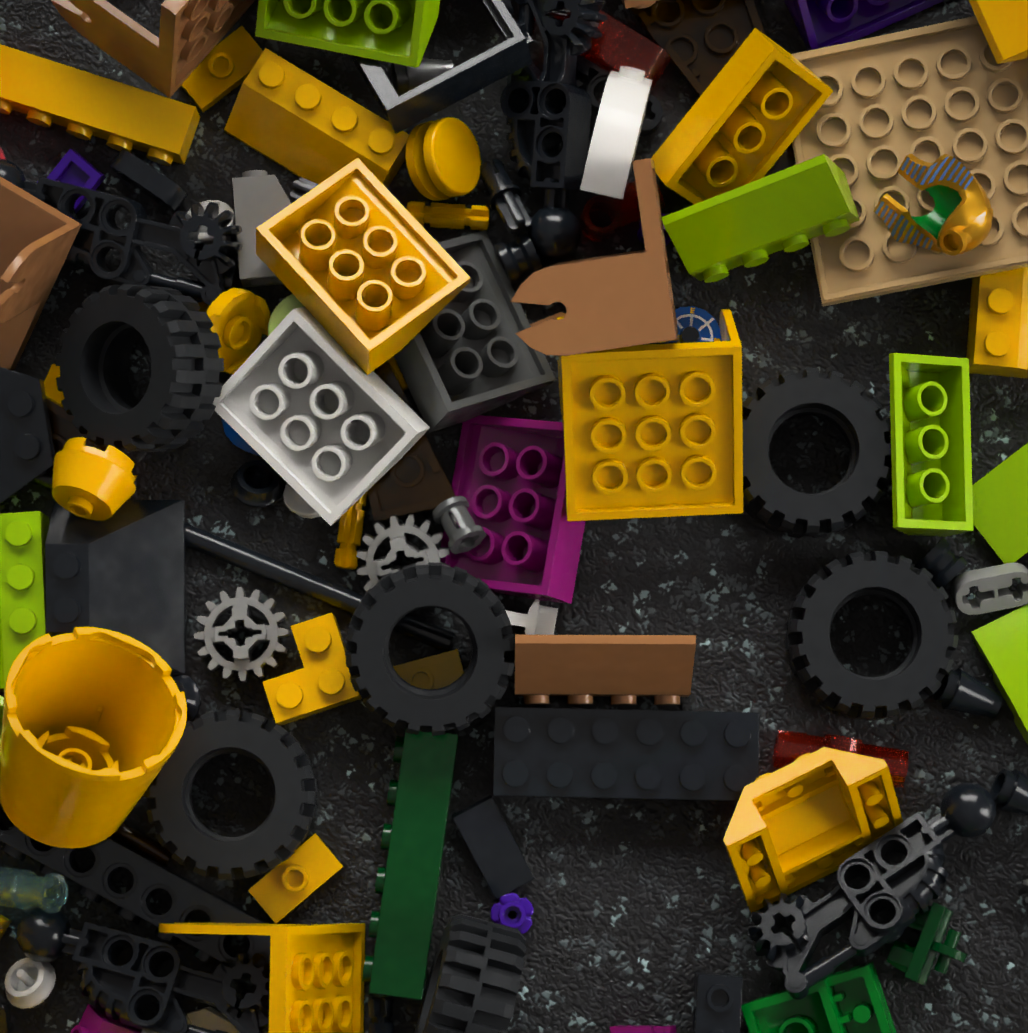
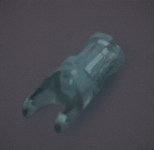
M0 866V907L25 910L36 906L46 913L53 914L59 912L61 907L65 905L68 896V885L62 875L49 873L43 877L37 876L30 870Z

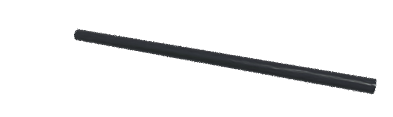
M53 469L42 477H37L31 483L52 492ZM185 523L186 547L350 614L354 613L363 597L361 594ZM410 614L405 615L393 629L394 632L443 652H448L455 635L452 631Z

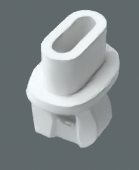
M535 598L528 614L505 610L511 625L525 627L526 635H554L558 608L539 605L540 600Z

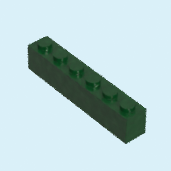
M405 730V737H396L393 762L401 763L399 780H390L387 806L395 807L393 823H384L381 849L389 850L386 868L378 867L375 893L382 894L380 912L372 911L368 936L376 938L374 956L366 955L362 977L363 982H370L369 993L423 999L459 735L445 733V735L432 736V732H419V735L406 733Z

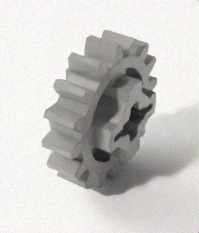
M396 514L391 515L390 526L387 528L381 522H376L374 528L378 535L374 537L370 534H365L362 540L369 546V549L358 550L356 557L366 560V565L357 569V575H368L370 578L364 586L365 591H368L370 588L372 589L380 581V576L402 570L401 565L394 566L390 564V562L396 560L398 551H404L406 557L417 558L410 565H428L429 562L442 563V565L450 567V565L441 562V558L450 554V549L448 547L439 548L437 545L443 537L442 532L430 535L427 532L430 526L429 520L424 521L420 527L414 525V514H409L406 522L400 524ZM406 533L419 537L427 546L421 548L415 546L408 541ZM389 536L391 549L388 554L375 559L377 547Z
M237 587L235 598H230L223 590L220 592L222 603L215 605L213 602L207 601L205 604L211 612L208 617L197 616L196 620L204 625L205 628L204 631L195 633L194 639L205 641L206 645L197 653L200 657L211 655L212 660L207 667L211 671L223 666L222 678L226 680L232 677L234 671L238 672L241 682H247L250 671H254L261 679L264 677L262 667L265 664L273 668L279 666L273 658L276 652L287 653L288 649L280 644L279 641L280 638L290 636V631L285 628H279L278 625L287 617L284 612L275 614L271 612L277 603L273 598L261 603L262 592L255 589L250 598L246 597L242 587ZM250 607L262 612L267 618L269 625L256 624L251 620ZM232 609L231 618L223 626H215L219 618L226 611ZM240 624H244L249 631L256 633L252 637H247L243 646H240L236 639L224 636L238 632ZM261 643H269L266 651L259 658L252 661L254 650ZM215 644L228 645L233 650L234 663L224 659L216 649Z

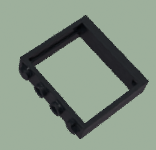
M479 0L504 42L398 96L377 60L349 55L395 134L533 63L528 45L532 44L533 40L527 32L523 20L515 22L511 16L514 13V9L510 0Z

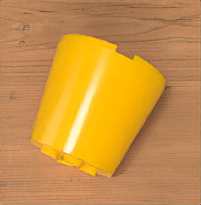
M74 627L72 633L53 637L48 633L32 641L19 653L9 670L4 689L0 746V803L7 817L20 831L43 844L58 848L74 849L98 844L118 830L175 751L186 726L187 704L184 691H179L170 675L172 669L166 661L151 648L130 636L97 627Z

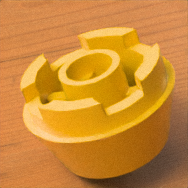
M71 438L65 442L63 449L54 456L52 496L60 506L76 516L95 521L107 520L136 491L134 482L137 475L132 473L135 463L126 454L111 445H108L104 452L94 447L85 446L87 438Z

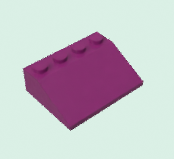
M483 415L463 422L452 488L456 496L466 497L470 505L468 511L476 525L483 528L486 536L478 546L468 552L454 554L450 550V554L441 558V562L453 568L456 566L467 570L468 574L485 582L493 593L572 604L586 521H567L562 422ZM444 531L441 547H448L450 540Z

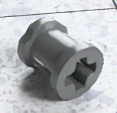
M464 496L449 498L440 503L432 512L435 523L442 525L450 540L448 547L454 554L472 550L486 536L483 528L476 525L468 511L469 502Z

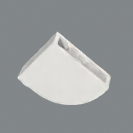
M620 66L619 72L611 70L601 99L580 190L623 200L633 167L632 161L635 159L653 81L644 78L645 71L628 66Z

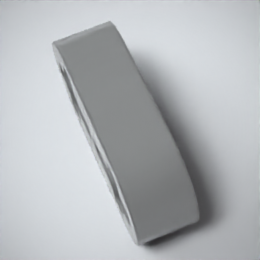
M1006 563L966 571L954 579L951 585L952 598L957 607L968 615H978L1022 606L1028 603V569L1020 563ZM1019 578L1021 582L1017 584V590L1010 591L1008 587L1012 586V579ZM977 586L978 591L975 592V598L968 600L966 595L970 592L969 588Z

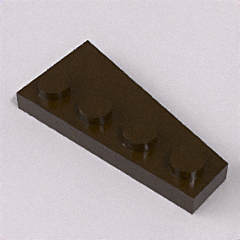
M389 360L376 368L374 372L413 410ZM426 434L367 491L374 522L388 520L394 514L397 517L432 510L443 501L456 496Z

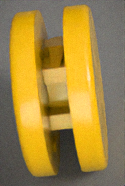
M445 117L421 123L412 129L406 143L405 158L409 176L416 189L424 197L433 201L459 197L470 193L479 181L481 156L477 141L469 127L455 117Z

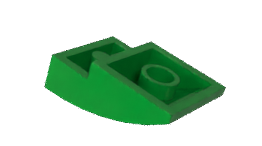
M873 961L830 974L809 988L808 995L801 1000L791 998L787 989L741 1005L749 1033H897Z

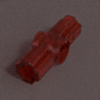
M777 730L772 767L781 769L793 763L803 754L813 753L823 747L884 759L888 765L894 788H903L908 770L909 751L863 744V740L845 736L824 734V737L801 732Z

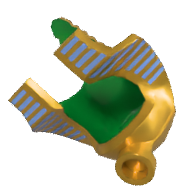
M909 154L905 157L897 171L918 189L929 192L935 203L933 211L921 217L911 216L908 210L887 193L882 196L873 211L883 219L892 237L897 242L943 252L950 256L963 254L981 244L990 232L993 219V209L985 190L960 161L948 154L942 155L933 163L924 162V160L918 159L913 154Z

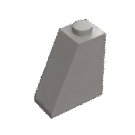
M265 170L245 171L242 173V177L232 178L235 223L242 228V232L236 235L237 242L242 244V250L238 251L240 280L244 288L281 285L283 283L256 254V228L289 206L291 202L275 174L268 175V172Z

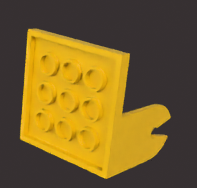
M721 309L719 328L722 341L636 345L559 356L557 361L564 433L567 521L743 513L742 345L730 309ZM557 317L556 320L563 319L564 317Z
M159 923L160 933L270 936L268 1033H364V982L362 977L365 962V923L312 925Z

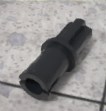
M493 159V164L496 168L495 172L488 160L480 166L481 173L479 178L483 181L490 195L489 204L493 210L498 211L509 233L515 234L517 237L522 236L525 231L531 229L532 221L521 201V190L517 185L512 184L500 159Z

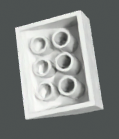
M305 307L292 309L222 386L220 397H215L213 405L216 406L215 411L330 526L380 480L430 429L374 371L366 375Z

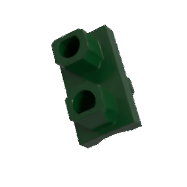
M933 902L932 907L928 906L927 912L924 914L918 912L915 915L916 921L908 926L922 932L916 948L896 940L891 948L887 962L906 973V978L924 986L937 953L940 954L933 970L946 974L951 959L964 963L967 954L956 950L961 936L960 932L949 928L945 941L941 944L953 911Z

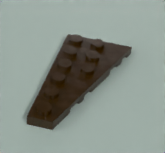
M658 0L647 8H628L698 99L754 28L765 34L754 0ZM792 143L764 177L796 165Z

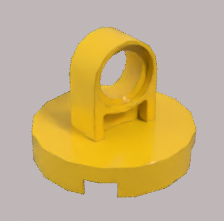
M231 288L222 292L210 305L204 301L198 303L200 306L199 311L206 312L213 323V326L210 328L211 332L217 333L222 347L218 349L219 358L224 359V371L220 372L234 374L257 349L262 334L268 336L270 310L266 300L243 288Z

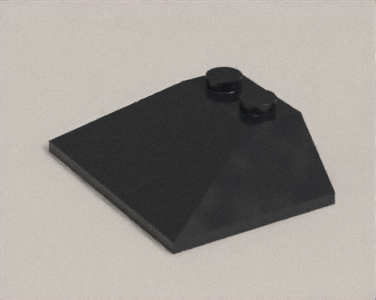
M127 500L109 519L104 521L89 520L76 516L54 501L45 543L46 634L49 633L53 637L72 633L74 627H97L116 631L142 642L155 651L171 667V673H186L185 500Z

